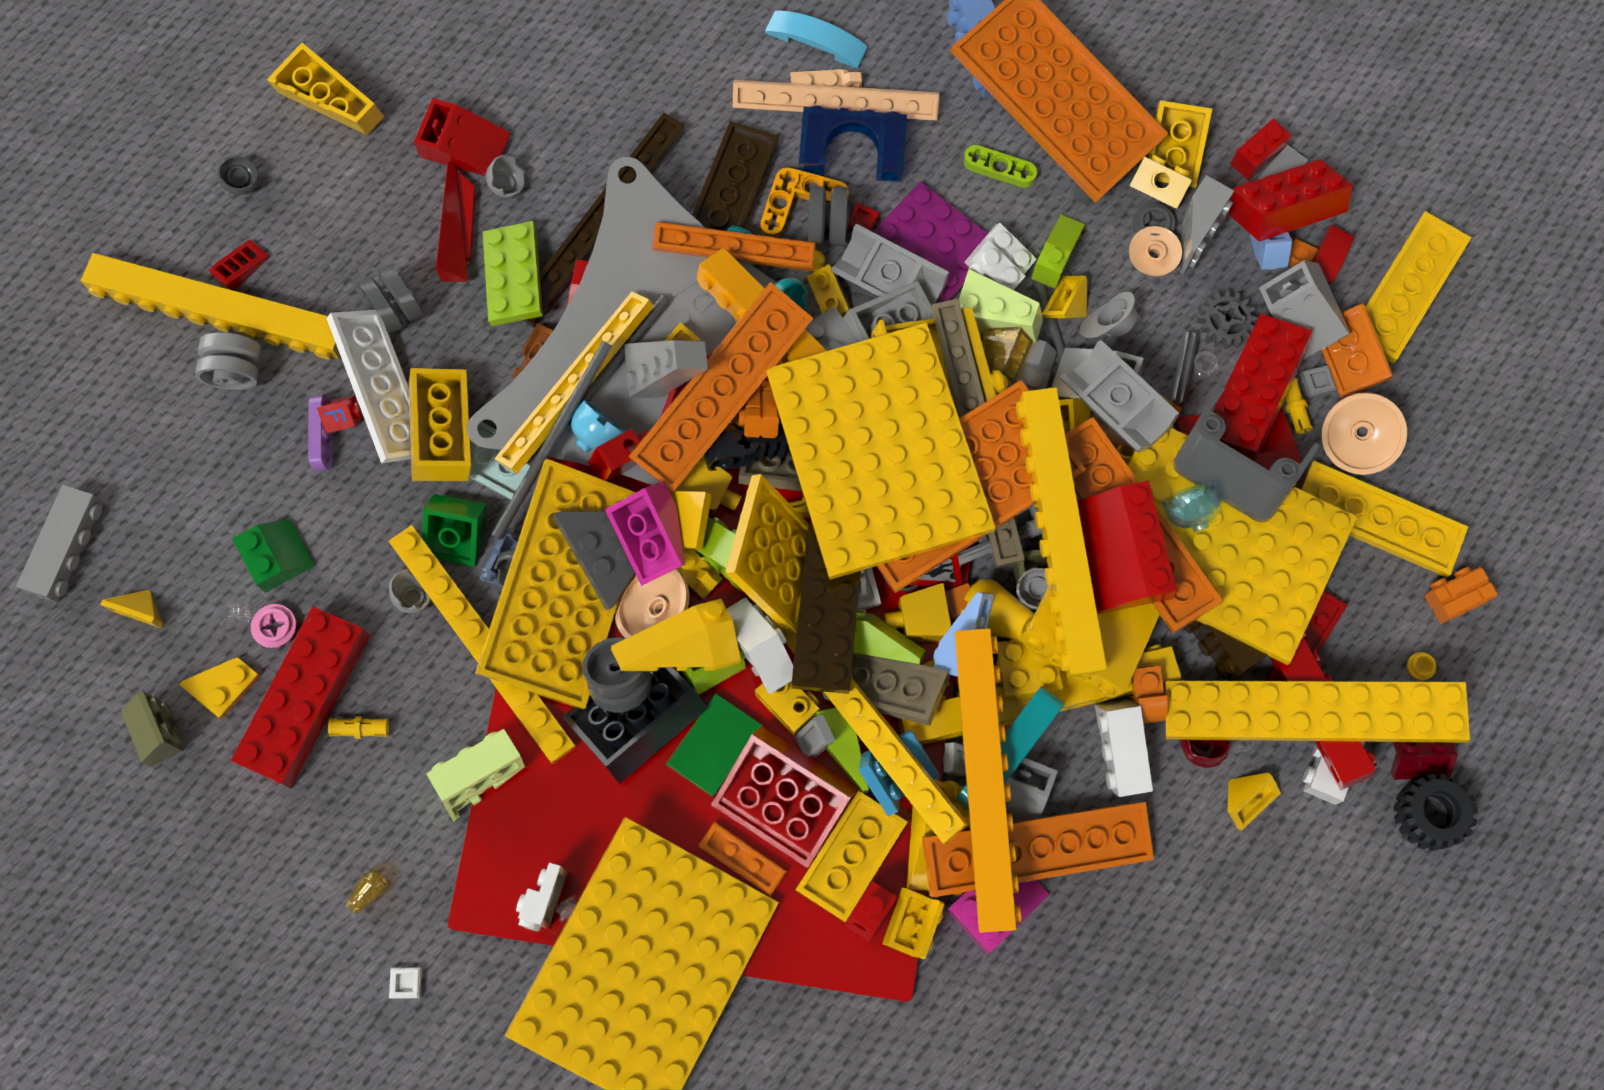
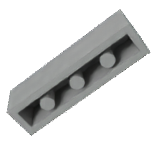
M65 485L61 486L18 580L17 588L27 594L58 603L60 597L64 596L68 589L67 581L71 572L78 567L79 554L83 546L90 540V530L93 523L99 519L102 513L101 505L103 502L93 494Z

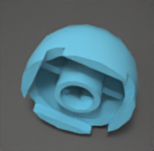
M584 400L576 408L571 420L572 432L578 438L575 443L586 452H589L591 449L595 450L599 445L626 432L613 419L605 416L603 411Z

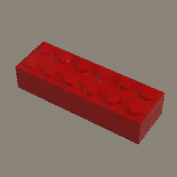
M1260 314L1228 379L1225 390L1213 410L1225 422V432L1219 441L1254 462L1257 461L1308 351L1313 330Z
M312 606L231 761L291 789L370 635L363 628Z

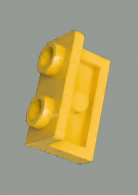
M902 888L882 944L909 956L925 959L932 949L936 927L942 920L944 902L930 899L910 889Z

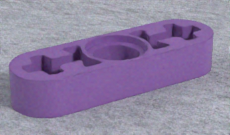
M327 394L311 396L308 403V459L314 471L329 470L333 463V432L325 433L317 407L331 401Z

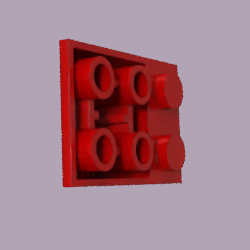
M432 98L414 144L420 158L447 165V162H452L458 169L486 176V170L496 157L503 155L511 134L507 130L457 104Z

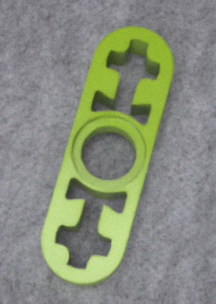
M972 145L965 151L963 162L965 167L972 172L1021 188L1030 187L1035 182L1037 169L1031 162L979 145ZM974 155H979L977 162L972 161ZM987 158H990L989 165L986 167ZM1003 162L1006 164L1007 169L1003 172L996 171L993 168V164ZM1012 166H1015L1013 175H1010ZM1023 171H1028L1026 179L1021 177Z

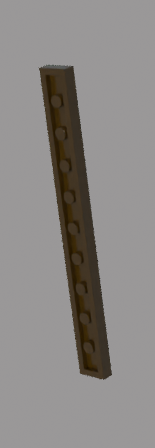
M663 112L629 157L637 159L652 174L683 134L685 125ZM624 166L618 172L620 181L626 184L634 182L637 176L635 169L630 166ZM606 187L540 272L543 316L572 279L576 260L586 261L593 252L603 218ZM543 316L522 321L535 328Z

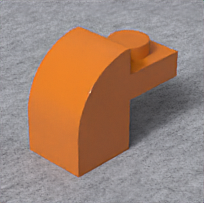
M1154 665L1136 668L1131 679L1133 695H1128L1129 700L1141 706L1143 724L1166 721L1168 699L1167 695L1164 694L1161 666Z

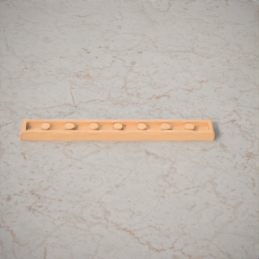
M748 80L733 81V108L937 120L938 92Z

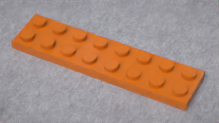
M769 282L708 357V370L692 378L628 457L657 481H664L668 490L674 492L768 376L766 371L776 366L813 320V317L772 282Z
M1094 417L1065 434L1067 444L1086 468L1084 474L1073 480L1075 493L1080 500L1120 486L1139 483ZM1156 507L1177 591L1173 599L1152 604L1174 634L1221 605L1223 600Z
M1142 801L1013 822V832H1008L1009 844H1015L1016 862H1011V873L1017 874L1018 883L1154 860L1146 802ZM962 830L946 844H943L937 835L923 836L922 842L930 896L939 897L974 891L975 879L971 830Z

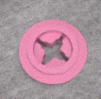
M270 604L261 608L254 615L251 622V633L260 645L266 648H279L285 643H290V639L296 634L297 621L293 612L287 607L280 604ZM273 618L277 623L284 624L282 627L277 628L276 636L271 630H266L272 626Z

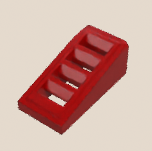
M249 239L215 263L208 271L226 289L235 291L269 258V255ZM251 250L257 257L253 259L247 252ZM242 257L248 261L246 265L240 261ZM236 264L240 269L236 271L232 266ZM229 271L232 275L227 277L225 273Z

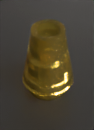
M370 869L368 873L362 874L345 905L355 914H359L386 892L385 888L388 882L381 874Z

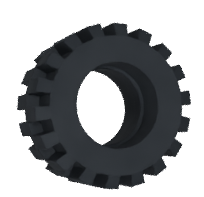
M1435 774L1428 775L1406 785L1402 789L1403 792L1399 793L1396 797L1399 803L1394 805V812H1399V816L1394 817L1395 823H1401L1403 827L1399 829L1401 835L1408 834V842L1411 844L1417 842L1418 848H1429L1430 851L1445 849L1465 841L1464 838L1469 837L1473 833V830L1470 828L1477 824V819L1473 818V815L1478 814V808L1473 807L1471 803L1476 801L1474 796H1468L1466 793L1469 790L1467 786H1459L1458 779L1454 777L1447 779V775L1444 774L1437 776ZM1428 796L1438 799L1447 811V822L1443 829L1433 826L1425 817L1424 802Z

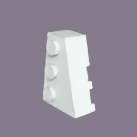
M746 597L727 608L733 620L737 643L742 650L743 658H747L752 664V671L756 676H760L767 692L771 694L791 682L793 664L783 646L787 641L781 630L775 628L771 619L764 615L761 608L757 604L753 606Z
M1128 699L1094 704L1102 739V755L1108 768L1106 773L1108 789H1112L1113 793L1118 797L1152 792L1141 706Z

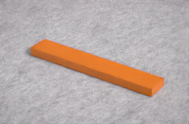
M656 222L653 251L709 258L722 248H725L738 262L805 271L813 270L815 243L662 222Z

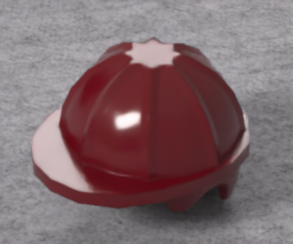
M1179 739L1185 757L1193 765L1205 769L1219 766L1227 758L1231 746L1229 740Z

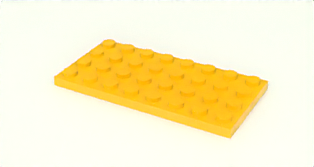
M546 459L544 461L475 674L574 707L586 708L590 692L583 675V660L587 652L595 644L607 639L618 600L611 609L605 610L552 516L558 512L605 511V509L636 492L552 460Z

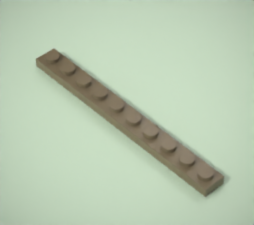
M954 299L932 304L931 309L958 417L961 418L985 402L959 300ZM1014 518L995 529V532L988 534L996 568L1024 562L1025 559Z

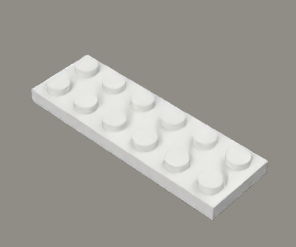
M376 310L330 313L327 317L328 324L381 463L410 460L409 387L383 320Z

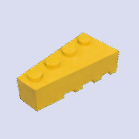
M301 43L267 79L279 94L365 135H368L384 118V115L369 98L304 43Z

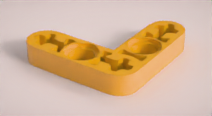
M782 168L776 174L761 219V232L763 236L774 238L782 236L795 197L810 200V193L805 190V186L808 183L827 186L826 203H831V190L834 187H847V185L841 181L797 169ZM791 177V182L788 183L787 192L783 191V180ZM847 187V201H848L849 189H848V187ZM780 198L784 199L787 205L782 209H777L772 203ZM773 215L777 216L776 227L773 228V231L768 230V225H771Z

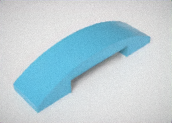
M775 11L765 30V34L786 42L791 38L835 55L836 61L857 69L868 49L866 44L839 27L796 12Z

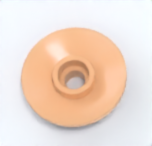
M1150 226L1134 235L1129 245V256L1135 268L1143 274L1154 277L1164 276L1171 273L1178 266L1182 257V246L1177 236L1170 230L1159 226ZM1152 233H1157V234H1161V235L1154 236V235H1150V234H1152ZM1150 252H1155V253H1157V254H1158V258H1153V257H1151V256L1149 255V253H1150Z

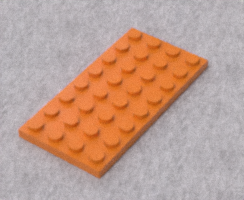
M1004 0L950 49V52L1095 203L1168 135L1167 131L1041 0Z
M1022 380L959 418L996 529L1037 504V501H1032L1030 484L1034 483L1032 473H1027L1025 457L1029 456L1028 449L1021 442L1020 432L1021 429H1024L1023 420L1018 419L1016 413V402H1019L1022 392L1029 391ZM1067 444L1074 480L1084 474L1086 468ZM988 534L878 565L877 567L894 593H896Z

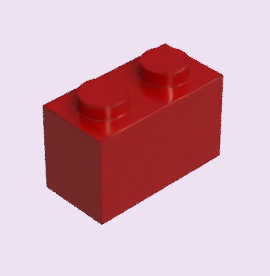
M1273 118L1237 149L1230 165L1245 179L1250 181L1282 152L1292 135Z

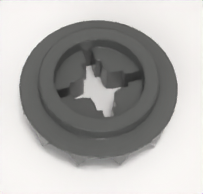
M1149 203L1140 207L1132 221L1134 232H1139L1148 227L1150 218L1154 222H1159V227L1166 228L1171 232L1175 228V218L1172 212L1164 205L1158 203ZM1152 233V234H1150V235L1157 236V235H1161V234Z

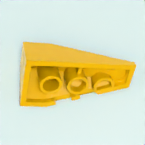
M721 599L695 605L611 645V651L621 671H657L660 667H676L677 671H686L687 667H704V671H714L739 664L741 661L733 620Z

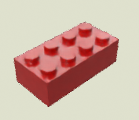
M1319 159L1232 188L1234 192L1230 201L1233 202V205L1228 215L1260 242L1348 212L1353 185Z

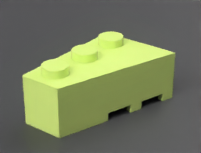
M969 269L959 297V304L961 309L972 307L979 334L1036 343L1043 322L1039 302Z
M503 729L499 732L488 734L482 742L473 747L469 746L462 749L456 757L449 761L436 764L426 774L454 822L460 817L458 811L470 802L473 805L479 803L482 800L479 796L492 785L497 789L525 766L520 754Z

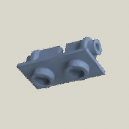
M507 528L502 539L497 540L485 567L482 569L480 580L503 588L497 582L498 569L496 570L494 567L497 559L504 551L516 549L520 535L515 534L514 530Z

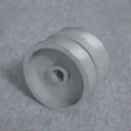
M231 333L205 334L199 340L198 355L201 359L197 360L195 378L205 385L219 389H251L256 386L259 369L255 365L260 360L261 346L258 342L242 335Z

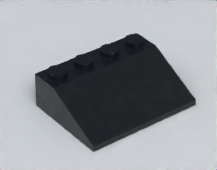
M660 667L657 671H650L652 688L648 697L639 706L629 711L614 713L603 710L594 703L591 695H589L585 709L573 707L563 716V719L619 784L708 709L696 690L673 667Z

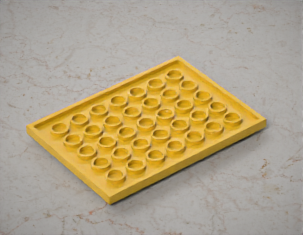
M927 323L773 366L766 371L829 580L995 532L996 527Z
M1170 428L1149 449L1139 453L1135 451L1128 467L1139 482L1149 481L1156 507L1223 600L1221 605L1196 620L1205 625L1208 624L1288 665L1291 663L1357 516L1293 487L1272 519L1267 522H1256L1180 476L1175 471L1173 466L1174 458L1188 436Z
M624 817L506 1031L505 1037L605 1090H682L779 902Z

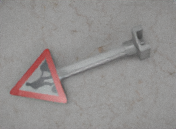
M1030 507L1028 509L1029 521L1024 526L1017 528L1020 540L1042 534V529H1037L1035 523V512H1038V507ZM988 540L959 552L909 585L935 586L944 584V587L956 588L963 585L960 566L991 553L990 541Z

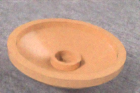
M1374 393L1353 394L1338 401L1327 413L1321 431L1322 445L1330 460L1342 470L1360 475L1373 474L1389 467L1401 455L1407 440L1406 421L1399 408L1389 399ZM1359 427H1366L1367 431L1364 435H1357Z
M675 569L641 586L634 573L621 593L615 610V620L621 634L628 638L687 610L689 589L685 578Z

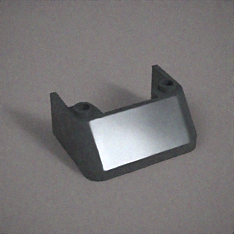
M1220 386L1173 461L1174 469L1180 476L1254 521L1267 522L1278 511L1320 445L1314 443L1300 464L1289 458H1281L1272 465L1270 470L1264 468L1219 441L1225 432V422L1212 410L1225 388Z

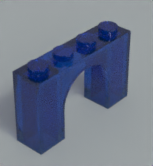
M821 106L804 107L799 170L824 176L826 151L830 142L840 134L856 132L867 136L877 149L876 180L902 182L907 114H900L895 111L888 113L874 112L868 109L856 111L842 107L837 109L823 108Z

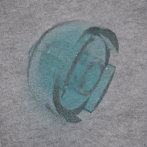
M1210 482V488L1207 489L1205 484H1200L1174 494L1175 499L1171 500V502H1168L1167 497L1160 501L1169 521L1182 529L1192 528L1193 532L1210 527L1209 521L1217 516L1221 507V498L1216 482Z

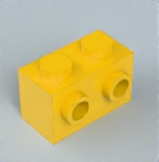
M791 681L769 694L762 683L755 690V696L793 736L816 717V712L819 711L817 707L819 701L811 692L807 691L804 693L801 689H791Z

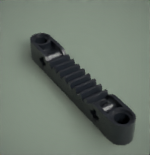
M778 424V436L776 438H763L762 436H759V438L746 437L744 429L723 432L704 454L709 471H716V467H721L723 470L747 467L755 461V458L761 462L764 455L769 460H772L774 453L779 458H783L785 451L790 457L792 456L782 424Z

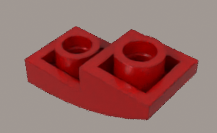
M1329 225L1317 247L1319 250L1312 261L1319 263L1329 284H1332L1354 239V236L1333 225Z

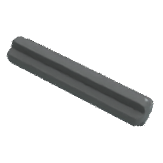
M1190 331L1185 332L1182 338L1170 401L1179 407H1183L1186 401L1199 337L1197 333Z

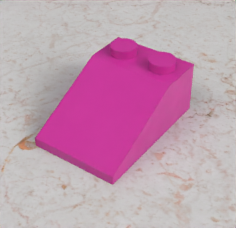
M664 481L646 487L605 509L641 586L685 565L677 507Z
M1037 880L1018 883L1019 893H1013L1014 905H1020L1021 923L1049 895ZM975 890L965 892L946 910L986 955L991 953L1013 932H979Z

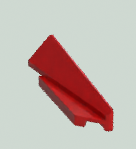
M447 162L436 271L441 282H468L467 262H471L476 189L456 169L452 162Z

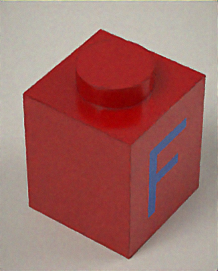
M356 395L328 401L317 407L326 434L355 427L365 421Z

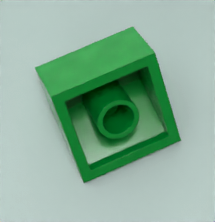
M439 494L431 496L423 508L422 539L437 560L476 566L486 528L487 503Z
M290 519L258 524L232 538L255 584L265 593L315 566Z

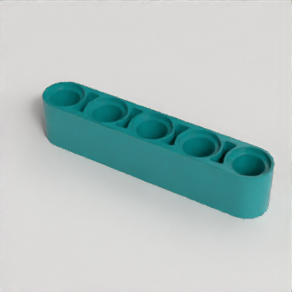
M1043 686L1038 689L1007 730L1005 742H1000L1001 754L1007 753L1008 771L1003 772L1004 784L1065 705L1062 700ZM966 784L956 800L969 809Z

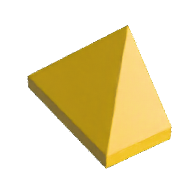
M1062 276L1042 313L1043 318L1086 317V276Z
M150 590L103 599L100 604L112 612L158 628H162L164 624Z
M1264 773L1230 779L1228 781V813L1238 830L1242 831L1281 794L1271 774Z

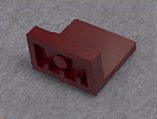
M1392 742L1396 750L1391 768L1393 780L1420 779L1435 774V776L1444 774L1447 775V778L1451 777L1458 757L1453 742Z

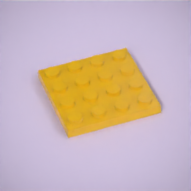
M762 474L753 475L750 480L725 574L787 634L797 633L808 523Z

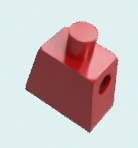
M630 429L596 447L588 461L596 477L609 482L637 465L628 456L648 431L646 430L636 435L635 431Z
M874 878L844 926L869 942L899 894Z

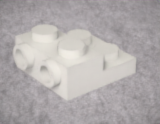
M998 223L964 263L970 270L1015 290L1024 279V274L1036 261V258L1001 223Z
M549 863L547 869L543 868L539 875L537 885L541 886L540 891L527 889L526 895L521 894L516 911L520 912L518 925L540 932L541 927L549 929L568 873L565 869Z

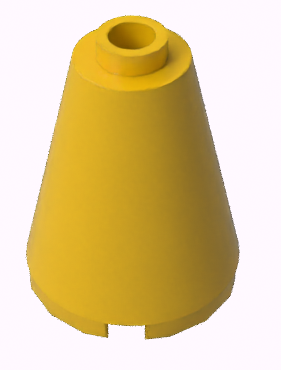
M980 579L965 595L964 600L967 601V605L977 592L995 594L987 629L991 630L992 636L1019 640L1017 639L1018 636L1027 631L1035 613L997 581L992 579Z

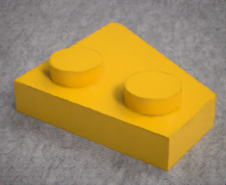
M236 657L183 680L179 685L218 718L223 719L260 678V675Z

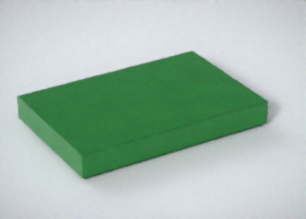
M717 694L714 695L707 705L708 709L700 715L666 763L668 767L713 798L723 785L751 735L761 726L763 727V725Z

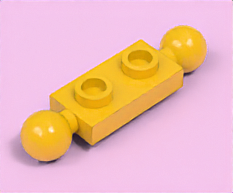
M815 250L812 270L814 273L806 276L822 314L835 306L841 317L844 318L848 310L851 309L837 275L831 272L832 266L828 264L823 267L825 265V256L821 251Z

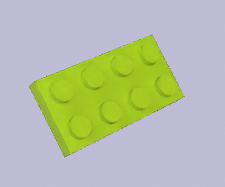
M530 221L483 231L487 310L490 325L497 326L543 316L537 231L534 222Z

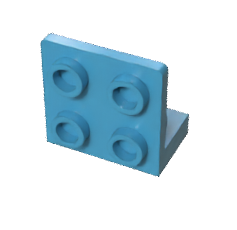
M908 731L900 735L901 740L932 779L939 780V772L914 732ZM870 750L863 753L859 765L861 775L887 816L897 813L900 799L905 794Z

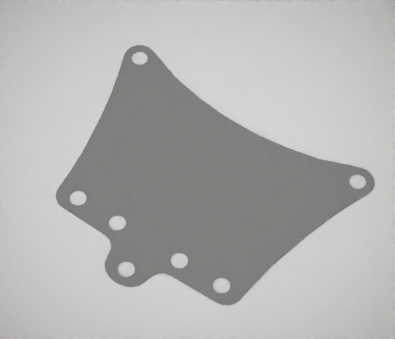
M621 157L611 164L607 178L603 218L582 280L556 328L537 354L509 386L470 418L467 426L468 435L477 446L502 450L631 292L650 299L652 303H655L661 295L666 296L695 277L698 273L699 264L707 259L706 257L653 251L656 222L700 228L705 227L683 208L637 159ZM624 166H630L635 169L637 174L635 181L629 184L620 181L618 177L619 170ZM739 262L764 288L769 282L777 283L750 263ZM697 281L669 300L667 306L637 343L664 341L680 322L683 325L687 323L688 315L681 310L673 313V323L669 320L672 310L684 308L691 316V326L688 329L697 335L701 341H705L706 352L712 354L734 327L736 321L726 309L718 305L716 299L702 314L696 313L693 310L691 302L695 295L704 293L710 297L712 296L708 291L702 289ZM705 296L697 297L694 301L695 308L699 310L708 298ZM624 358L590 400V403L603 411L605 416L613 419L625 431L633 429L636 435H639L646 430L649 432L660 418L669 392L660 398L629 397V389L625 384L627 369L626 359ZM488 419L496 424L497 431L493 437L484 438L479 435L477 427L481 421ZM570 425L556 443L549 457L589 466L588 461L594 450L591 449L589 452H586L575 443L578 438L572 432ZM638 464L621 474L650 485L660 483Z

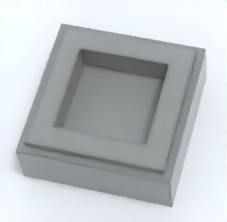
M1328 365L1302 371L1301 377L1309 398L1333 393L1337 390Z

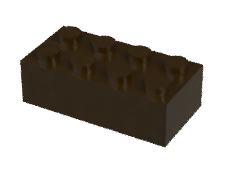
M1197 620L1183 627L1187 633L1195 635L1199 641L1197 645L1200 651L1205 656L1210 655L1216 663L1214 666L1215 670L1222 679L1227 678L1228 681H1234L1268 656V654Z

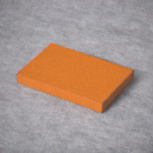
M1363 303L1342 312V316L1351 334L1322 350L1341 399L1394 378L1370 316Z

